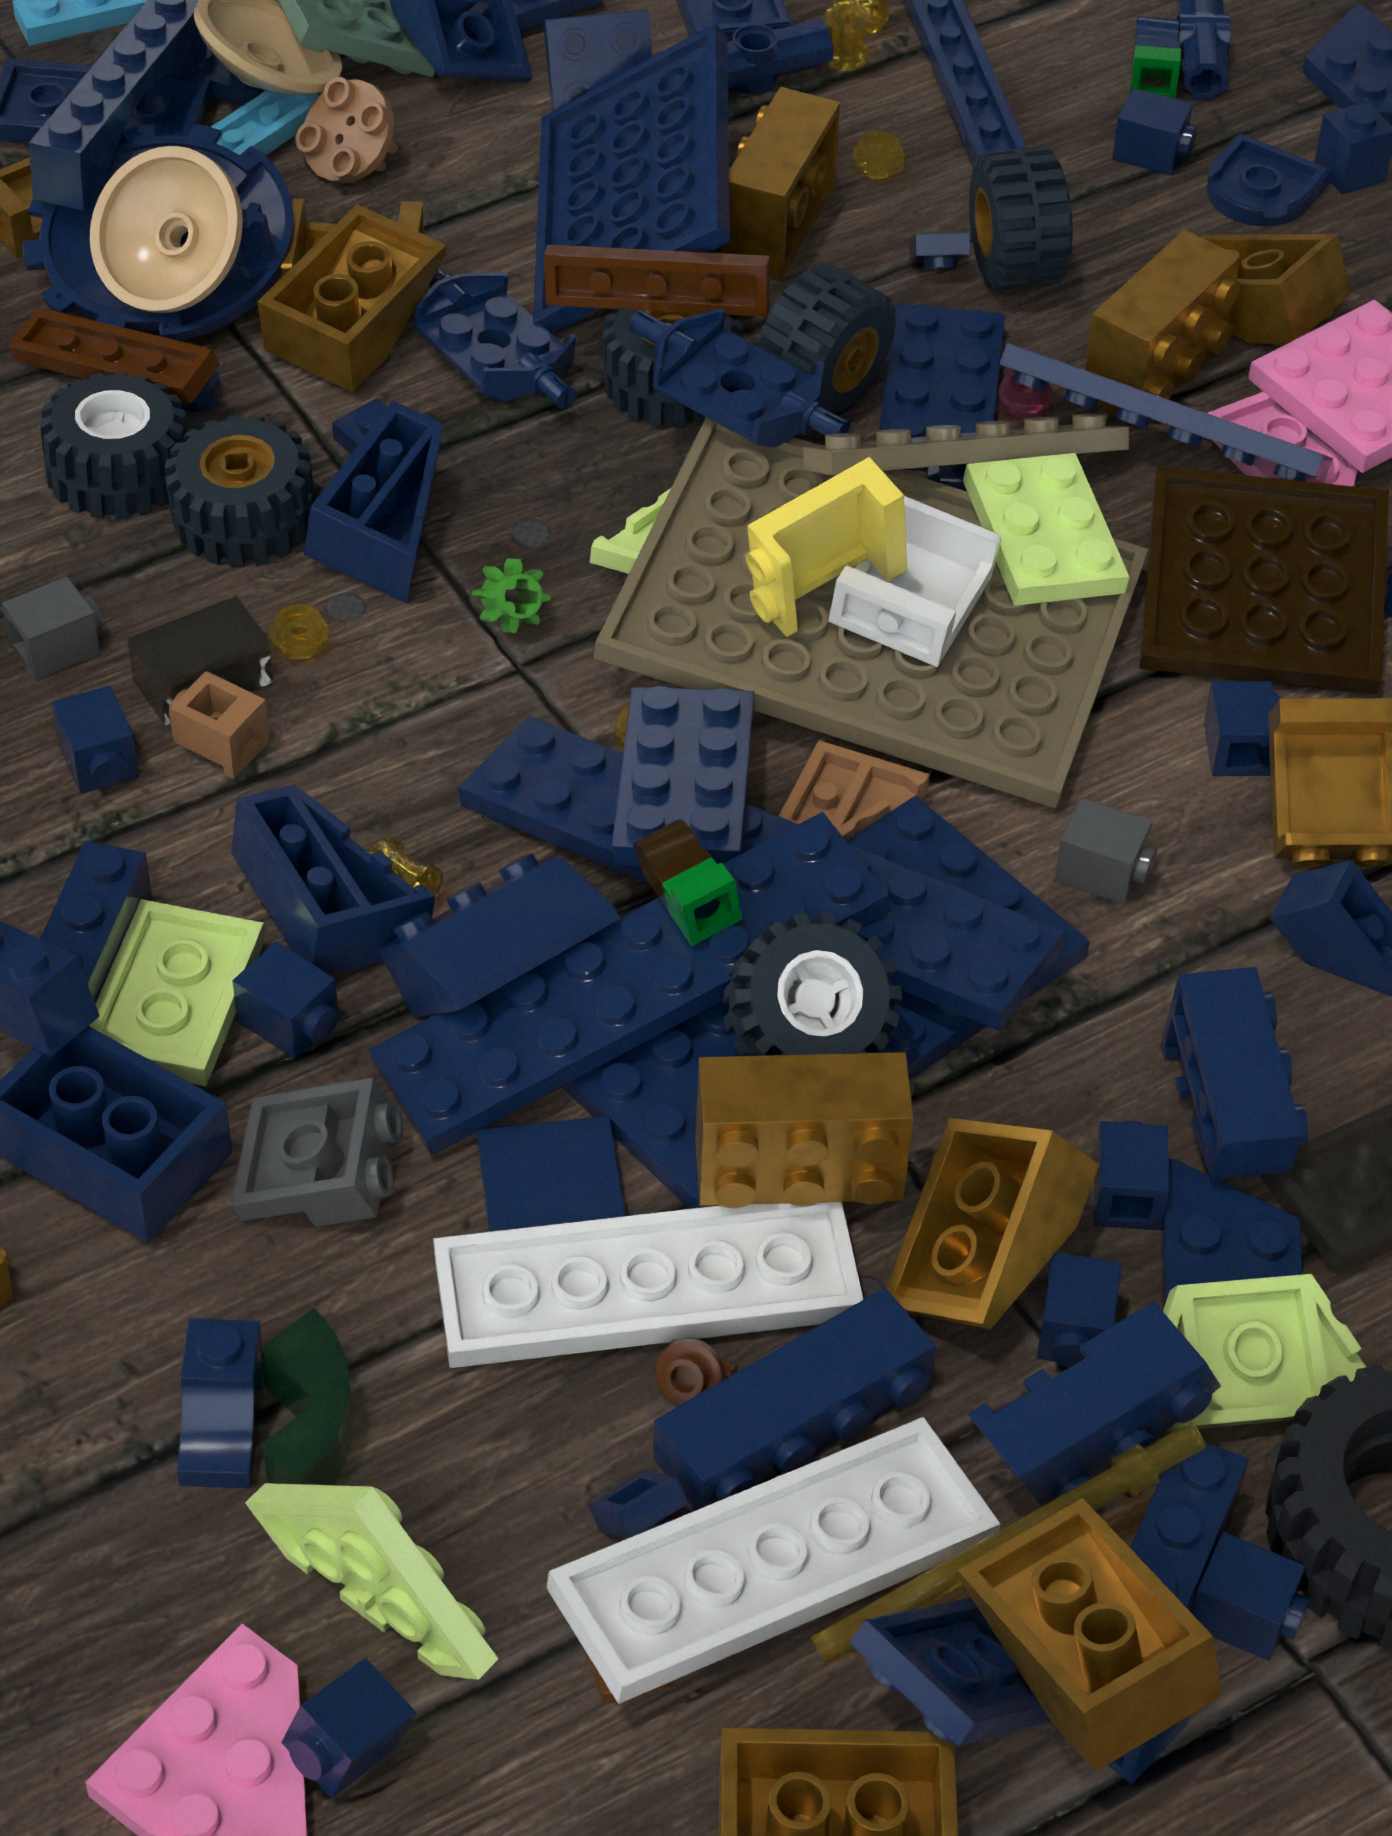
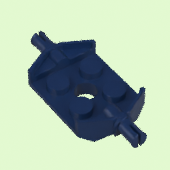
M439 266L428 285L430 287L429 291L415 305L414 328L484 394L500 401L508 402L532 393L534 396L544 393L558 408L563 409L564 404L566 407L570 406L576 398V390L570 387L564 381V378L574 360L576 336L574 334L569 335L568 341L562 344L542 324H534L533 316L507 293L509 275L506 272L458 273L452 275L447 274Z
M720 308L677 320L674 324L670 322L664 323L645 313L642 309H639L638 313H635L631 318L629 331L655 343L654 354L657 355L653 389L754 444L777 448L798 433L805 435L811 429L823 435L848 433L850 421L824 409L823 405L819 403L824 363L819 361L816 364L815 373L810 375L723 328L725 310ZM728 388H740V389H742V390H737V391L731 393V392L727 391L726 389H728Z

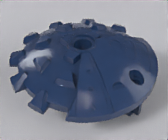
M155 124L139 125L124 129L127 142L117 146L105 183L106 185L113 174L131 158L147 150L164 146H180L195 150L212 159L227 173L236 188L242 209L243 220L240 246L234 263L223 281L211 294L191 307L172 313L142 311L118 299L102 282L92 259L90 227L95 205L105 185L84 211L32 200L28 213L31 216L42 219L40 240L23 242V256L28 271L46 270L53 286L42 292L41 295L46 305L52 311L67 314L75 309L98 322L131 330H160V337L177 341H185L213 332L231 323L256 305L257 301L272 288L280 277L281 265L294 239L295 220L291 198L286 183L275 165L264 153L252 145L238 155L230 149L216 144L222 134L221 130L204 125L192 124L187 136H156ZM189 232L182 236L180 241L181 247L187 241Z

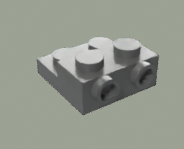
M373 1077L252 1098L231 1207L242 1221L304 1212L315 1227L376 1218L380 1198L390 1196L394 1190V1173L391 1163L387 1159L389 1143L399 1142L403 1135V1120L398 1106L394 1102L389 1101Z

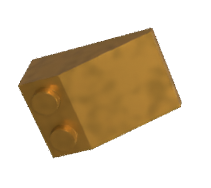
M356 204L257 301L264 350L354 393L387 359L415 310V305L420 301L447 254L446 244Z
M1225 234L1200 236L1240 256L1236 279L1240 282V291L1231 308L1229 323L1233 325L1232 335L1248 343L1273 344L1275 348H1280L1307 334L1319 322L1330 317L1333 314V310L1352 294L1337 234Z
M949 1118L886 1289L909 1315L991 1329L1077 1228L1099 1164L1052 1130Z
M1083 1498L958 1569L960 1581L1052 1723L1095 1772L1222 1696L1212 1634Z

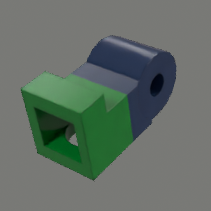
M1137 16L1129 96L1134 88L1175 99L1181 63V49H1179L1180 42H1178L1179 19ZM1158 77L1167 84L1160 87H1151L1143 84L1140 79Z

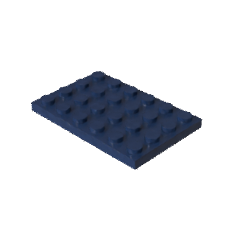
M716 23L542 117L534 324H542L552 334L564 327H571L579 323L585 316L600 309L546 305L544 252L547 245L715 253L723 245L730 242L727 36Z

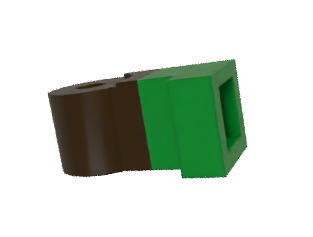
M680 818L633 843L637 860L645 877L691 947L743 920L735 879L722 862L717 864L705 848L702 849L694 833L684 820ZM714 899L718 900L720 905L714 914L703 919L695 918L694 910Z

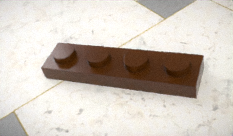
M547 245L544 252L546 305L625 308L683 313H705L721 308L725 310V315L767 317L770 308V256Z
M37 307L8 344V348L16 362L84 379H90V375L102 373L103 376L114 375V372L127 373V376L130 377L142 375L149 377L152 384L162 383L167 386L169 394L177 395L181 403L191 405L220 366L213 349L40 307Z

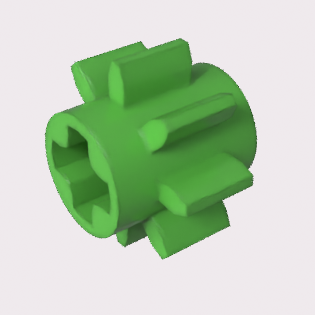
M507 558L504 564V573L496 567L485 566L483 572L487 577L481 589L472 591L473 596L481 598L485 608L479 617L480 620L493 622L501 617L502 632L509 633L517 632L519 619L527 624L538 625L540 619L536 612L539 610L542 602L551 600L550 595L542 593L538 583L544 574L542 570L531 569L522 574L521 559ZM506 589L517 590V602L505 601Z

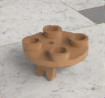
M335 77L326 84L323 93L311 105L304 124L299 127L295 139L297 148L304 153L306 163L315 174L333 183L345 184L355 183L371 174L374 170L384 171L387 164L383 159L387 152L394 154L398 150V145L393 141L395 118L390 101L379 88L362 80H347L342 77Z

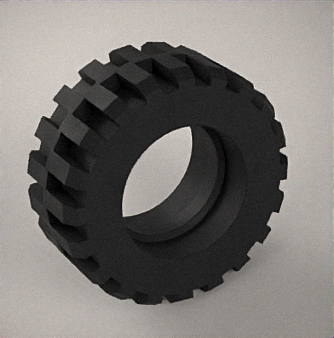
M1380 1364L1357 1369L1354 1381L1352 1382L1346 1375L1334 1378L1321 1386L1319 1397L1316 1395L1307 1398L1297 1409L1292 1426L1286 1428L1267 1495L1265 1513L1270 1518L1266 1530L1270 1550L1306 1566L1300 1587L1302 1586L1306 1590L1304 1597L1310 1599L1308 1608L1320 1618H1323L1327 1613L1340 1620L1338 1630L1356 1639H1359L1361 1632L1380 1638L1379 1647L1392 1649V1531L1371 1519L1356 1503L1347 1486L1368 1475L1392 1473V1371L1384 1372L1383 1366Z

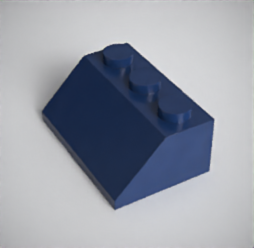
M530 853L500 868L499 872L503 880L484 890L481 882H477L449 896L446 901L451 909L431 919L428 911L395 926L393 931L397 939L378 950L413 1018L458 1011L616 922L620 917L615 907L561 856L537 861L534 854Z

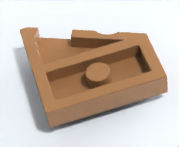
M818 740L779 817L800 824L824 812L847 841L854 837L856 833L875 823L915 795L919 799H923L928 791L930 774Z

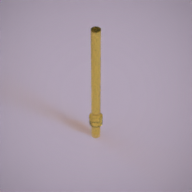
M1190 1422L1144 1449L1139 1444H1136L1113 1457V1466L810 1637L818 1655L825 1664L854 1648L850 1641L865 1619L923 1608L963 1586L959 1578L958 1569L1077 1500L1083 1498L1094 1510H1097L1127 1492L1135 1497L1160 1483L1159 1474L1206 1448L1202 1435L1197 1427Z

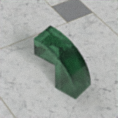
M313 1308L260 1349L265 1389L296 1416V1418L262 1443L267 1483L335 1485L346 1464L351 1448L353 1412L347 1360L335 1332L320 1313Z

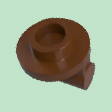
M692 1338L673 1339L669 1346L660 1354L656 1364L658 1386L664 1396L677 1406L738 1372L737 1365L721 1359L710 1345Z

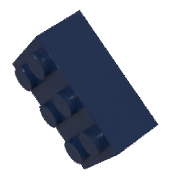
M90 1026L78 1034L53 1057L32 1048L0 1080V1157L147 1243L232 1153L227 1104Z

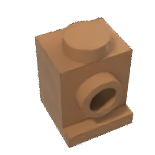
M207 671L189 689L179 692L169 708L173 742L222 765L224 775L235 779L270 742L266 699Z

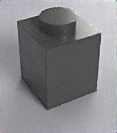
M67 576L2 603L9 646L35 681L100 655L97 629L103 626L100 611L93 598L88 594L82 596Z
M1081 798L1060 840L1054 882L1126 905L1135 883L1146 885L1155 864L1157 849L1148 847L1153 821Z

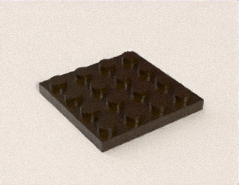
M1157 466L1153 487L1139 669L1251 681H1272V683L1378 694L1382 681L1389 490Z

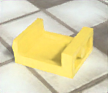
M870 457L747 525L750 552L746 554V562L752 573L754 587L750 591V600L760 618L766 623L773 621L786 637L798 631L795 600L840 575L846 565L854 567L868 559L887 582L907 571L904 495Z

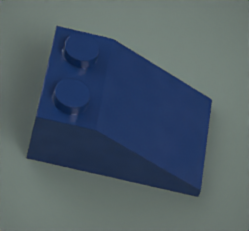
M389 0L394 16L440 77L528 83L532 79L512 0Z

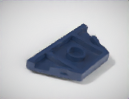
M1358 4L1305 56L1302 73L1340 109L1368 101L1392 126V32L1362 4Z
M1169 1159V1195L1161 1229L1162 1311L1164 1310L1169 1291L1177 1285L1302 1275L1300 1219L1224 1182L1212 1179L1211 1176L1178 1160Z

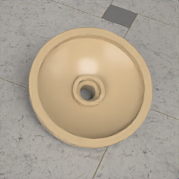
M198 0L195 6V23L205 44L223 66L243 83L251 87L281 94L312 95L323 92L326 84L341 74L342 62L339 54L328 50L315 52L304 47L297 40L296 34L285 13L282 11L280 3L274 0Z
M164 146L150 149L123 164L103 188L95 205L90 227L92 259L98 275L110 292L126 304L151 313L180 311L195 305L211 294L229 272L241 242L242 209L233 182L227 173L212 159L195 150L180 146ZM189 232L187 241L181 247L180 241L182 236Z

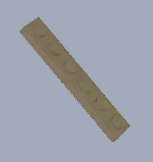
M1088 413L1072 415V425L1060 426L1058 418L1024 419V429L1010 430V422L1005 421L977 422L975 433L961 434V426L926 427V437L911 438V430L876 431V441L861 442L860 434L825 435V445L803 447V464L806 471L838 475L868 457L882 471L1069 453L1083 454L1129 450V427L1106 424V414Z

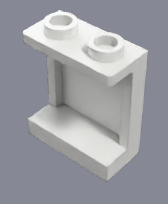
M904 496L907 571L887 582L868 559L857 564L855 568L846 565L836 580L828 622L938 667L992 577L1001 537L997 533Z

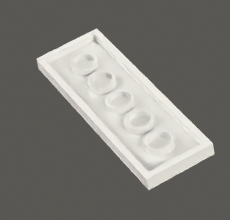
M842 1202L816 1203L810 1206H795L790 1203L751 1204L741 1208H728L720 1205L433 1238L449 1368L667 1343L673 1339H701L818 1325L864 1300Z
M922 1417L550 1570L546 1588L617 1703L620 1704L996 1541L1001 1524L925 1418Z

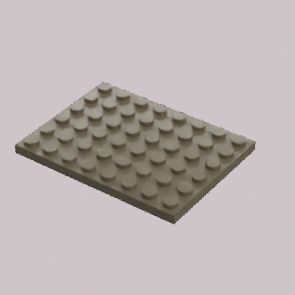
M706 417L595 642L593 659L686 689L712 690L727 688L737 691H754V711L1056 809L1149 549L1113 538L1130 576L1124 594L1016 606L1013 605L1000 570L995 562L990 581L938 667L828 622L836 580L839 575L795 600L798 631L786 637L773 621L766 623L760 618L750 600V591L754 587L752 573L746 562V554L750 552L747 525L836 475L804 470L803 447L817 446L818 444L792 437L777 448L756 445ZM900 470L883 471L904 496L982 527L967 491Z

